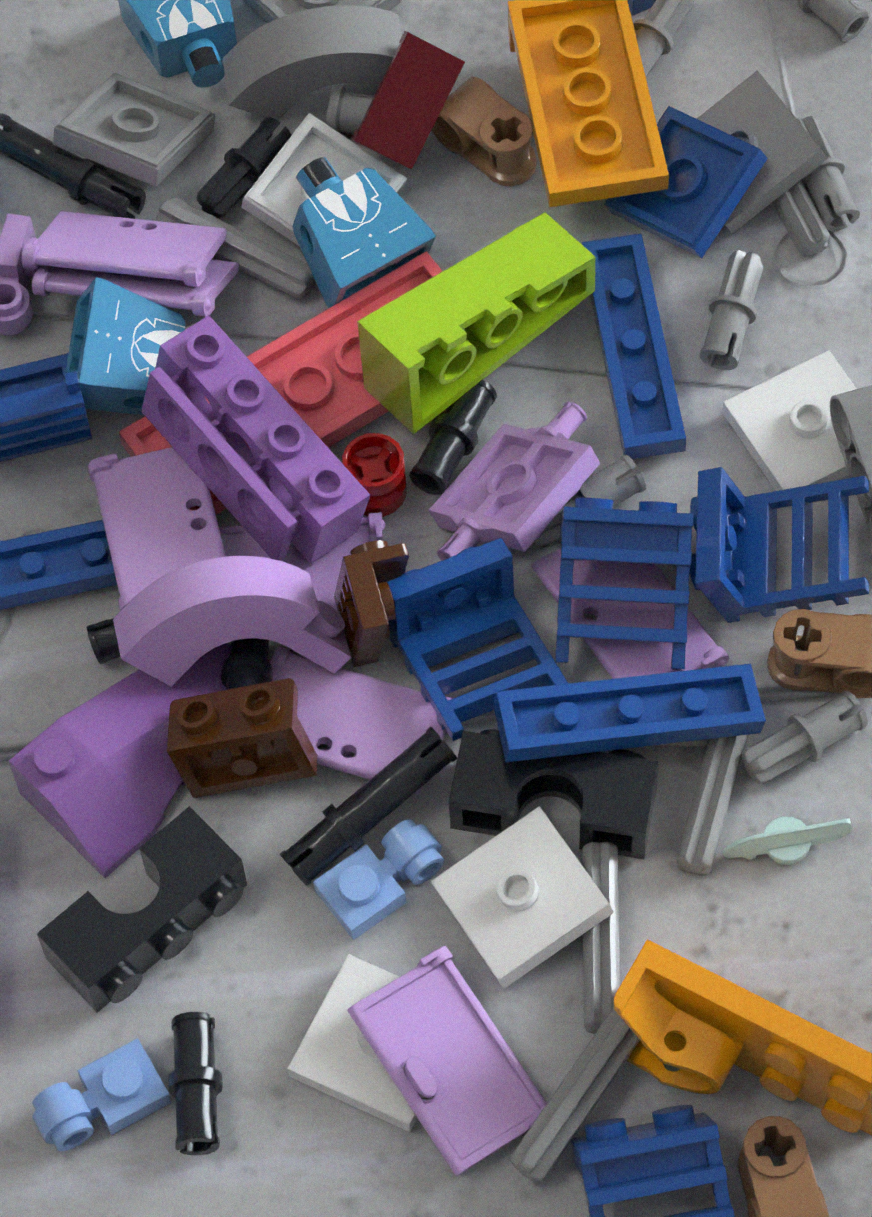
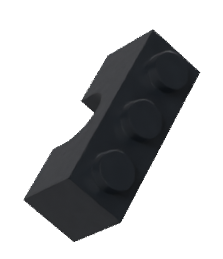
M487 729L480 733L463 731L448 801L450 829L497 836L516 823L524 808L532 801L542 797H559L573 804L581 815L579 849L582 850L584 845L590 842H610L618 848L619 856L645 859L657 790L658 761L647 760L643 755L634 751L618 749L609 753L591 752L505 762L499 730Z
M190 806L139 848L146 874L159 887L156 897L147 907L130 914L115 913L106 909L87 891L37 933L47 961L96 1013L109 1002L119 1003L129 997L140 985L143 978L142 974L161 958L169 960L178 955L191 941L195 929L212 915L220 917L226 914L238 903L243 895V889L247 886L242 859Z

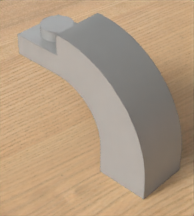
M325 6L295 12L259 27L244 37L223 57L228 105L265 118L272 117L279 120L301 98L326 86L341 83H363L379 87L403 35L401 33L398 13L366 6Z

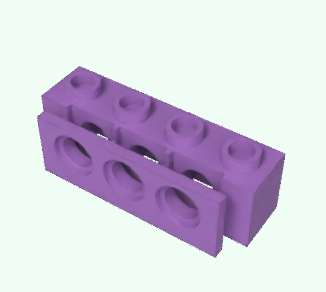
M209 315L160 345L155 370L149 374L141 412L271 559L284 560L292 543L305 559L312 563L358 532L370 494Z

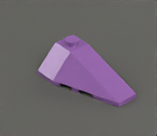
M229 643L217 646L200 657L172 687L140 669L57 719L9 760L19 793L104 878L110 875L155 835L165 819L164 811L180 785L185 786L183 779L167 753L170 703L176 699L226 690L221 681V669L223 662L230 655L231 645Z

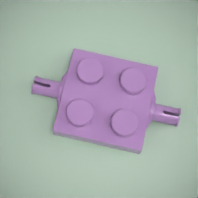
M567 401L550 423L541 428L523 429L503 424L428 510L439 528L455 532L443 547L437 551L441 561L455 556L469 547H475L484 542L489 543L499 538L503 539L507 547L525 552L541 536L547 525L570 498L580 490L582 484L600 464L590 445L568 440L587 419L586 413L579 405Z

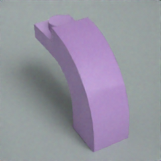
M218 557L181 567L152 582L140 591L113 618L121 660L170 687L208 651L224 643L239 639L258 638L278 642L334 674L351 658L343 630L345 623L332 606L326 602L317 601L309 572L286 562L265 557Z

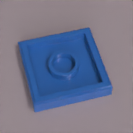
M668 106L657 123L669 173L668 189L608 198L604 205L612 214L703 258L768 158L761 149Z

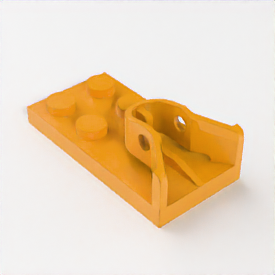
M628 0L508 1L510 52H516L549 208L668 189L669 173Z
M648 939L646 940L614 997L615 1011L640 1039L627 1062L651 1074L661 1084L698 1094L717 1093L733 1065H736L759 1077L761 1085L772 1094L789 1101H794L798 1097L821 1109L822 1116L837 1128L851 1133H856L860 1129L872 1136V1053ZM663 1063L680 1068V1070L669 1071L664 1067Z

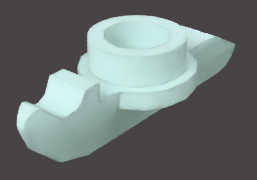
M782 816L772 820L766 826L764 833L742 838L728 845L723 850V855L726 858L743 857L752 860L756 859V855L768 854L778 864L791 865L802 860L808 854L811 846L830 843L850 834L852 825L850 818L806 826L797 818Z

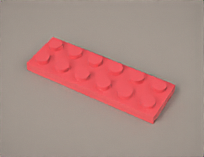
M426 251L253 352L247 358L329 448L389 412L364 388L357 321L443 271ZM146 416L119 431L121 444L130 457L172 447ZM210 490L215 514L217 515L227 508ZM193 506L189 510L194 511L199 509L200 507Z

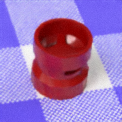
M366 433L354 438L344 450L342 464L370 494L364 515L369 517V513L381 512L382 517L394 513L403 505L407 495L405 461L402 448L393 438L381 433Z

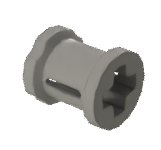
M335 84L329 99L326 124L340 134H354L356 128H359L374 95L347 92L344 85Z

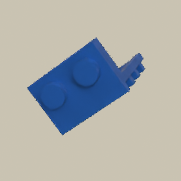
M68 353L0 370V462L92 440L77 372L65 374Z
M722 467L698 471V495L693 497L690 503V513L694 514L693 526L697 532L696 552L692 553L690 577L696 590H701L727 623L740 621V615L760 612L763 617L776 616V609L796 606L798 609L812 610V603L833 600L836 606L849 604V597L869 594V582L865 577L849 579V496L869 493L868 479L864 475L744 496ZM828 500V583L812 585L813 502ZM792 506L791 589L776 591L777 508Z
M575 498V507L564 506L561 511L560 538L562 540L555 662L568 663L570 637L672 643L671 669H685L688 632L687 614L690 594L689 576L692 556L691 538L694 514L677 513V503L641 501L639 502L638 511L613 509L614 500ZM574 560L676 566L675 590L573 585ZM572 599L674 604L673 629L570 624Z
M502 538L478 547H469L455 556L421 569L407 571L398 578L387 582L395 606V619L388 621L389 639L393 646L398 647L401 651L410 675H415L420 684L423 698L426 702L430 701L437 714V722L442 730L446 729L452 741L462 738L464 731L462 722L494 710L493 702L496 691L569 684L514 596L513 557ZM519 633L521 636L519 639L433 673L429 670V667L513 634ZM532 660H535L538 664L451 700H447L445 697L446 694Z
M678 1105L652 1112V1123L626 1127L624 1118L593 1122L584 1126L586 1136L576 1137L571 1141L574 1163L582 1175L589 1217H605L604 1204L710 1183L715 1201L714 1207L664 1217H735L727 1187L726 1168L723 1164L720 1150L718 1125L704 1112L694 1114L693 1105Z

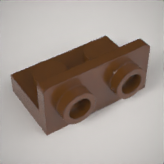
M384 540L370 541L353 548L350 551L351 555L343 556L334 599L338 613L345 623L343 630L350 650L353 668L378 662L383 642L390 638L388 621L395 619V606L387 582L405 573L409 559L405 543L388 546V542Z
M287 678L176 699L170 703L167 753L193 798L317 776V753L297 717L298 688L293 679Z

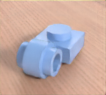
M412 819L404 820L390 829L383 837L381 844L386 851L381 861L366 844L313 881L317 895L353 940L407 903L406 894L399 886V881L402 880L404 882L409 879L414 885L422 884L433 877L443 866L444 858L440 855L442 846L425 825H416Z
M137 1038L77 1070L80 1080L86 1089L85 1092L81 1093L77 1089L72 1090L66 1082L54 1084L40 1092L32 1102L36 1109L32 1118L46 1143L55 1144L58 1151H67L81 1145L92 1136L94 1129L91 1124H93L92 1120L101 1116L109 1133L113 1135L171 1104L169 1092Z

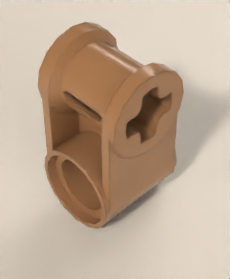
M470 77L448 96L432 128L436 138L448 150L462 156L487 175L491 181L501 186L511 187L529 180L534 174L537 165L535 151L530 146L533 138V127L529 117L504 100L491 86L478 77Z
M796 609L783 614L778 619L772 636L774 645L770 648L767 659L768 672L776 683L783 688L791 690L830 693L849 691L856 698H872L871 614L844 615ZM804 626L803 635L796 636L798 627ZM796 664L802 665L799 674H794Z
M766 1116L757 1120L748 1129L738 1158V1172L747 1201L748 1217H829L823 1193L816 1182L806 1139L801 1129L791 1120L781 1116ZM762 1146H770L774 1156L785 1155L782 1165L773 1166L769 1156L759 1157Z

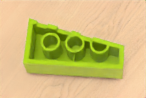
M546 212L516 227L505 236L357 321L364 388L411 433L415 434L478 384V382L490 375L595 291L596 257Z

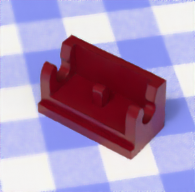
M404 31L399 41L400 45L359 128H356L351 139L412 170L465 61Z

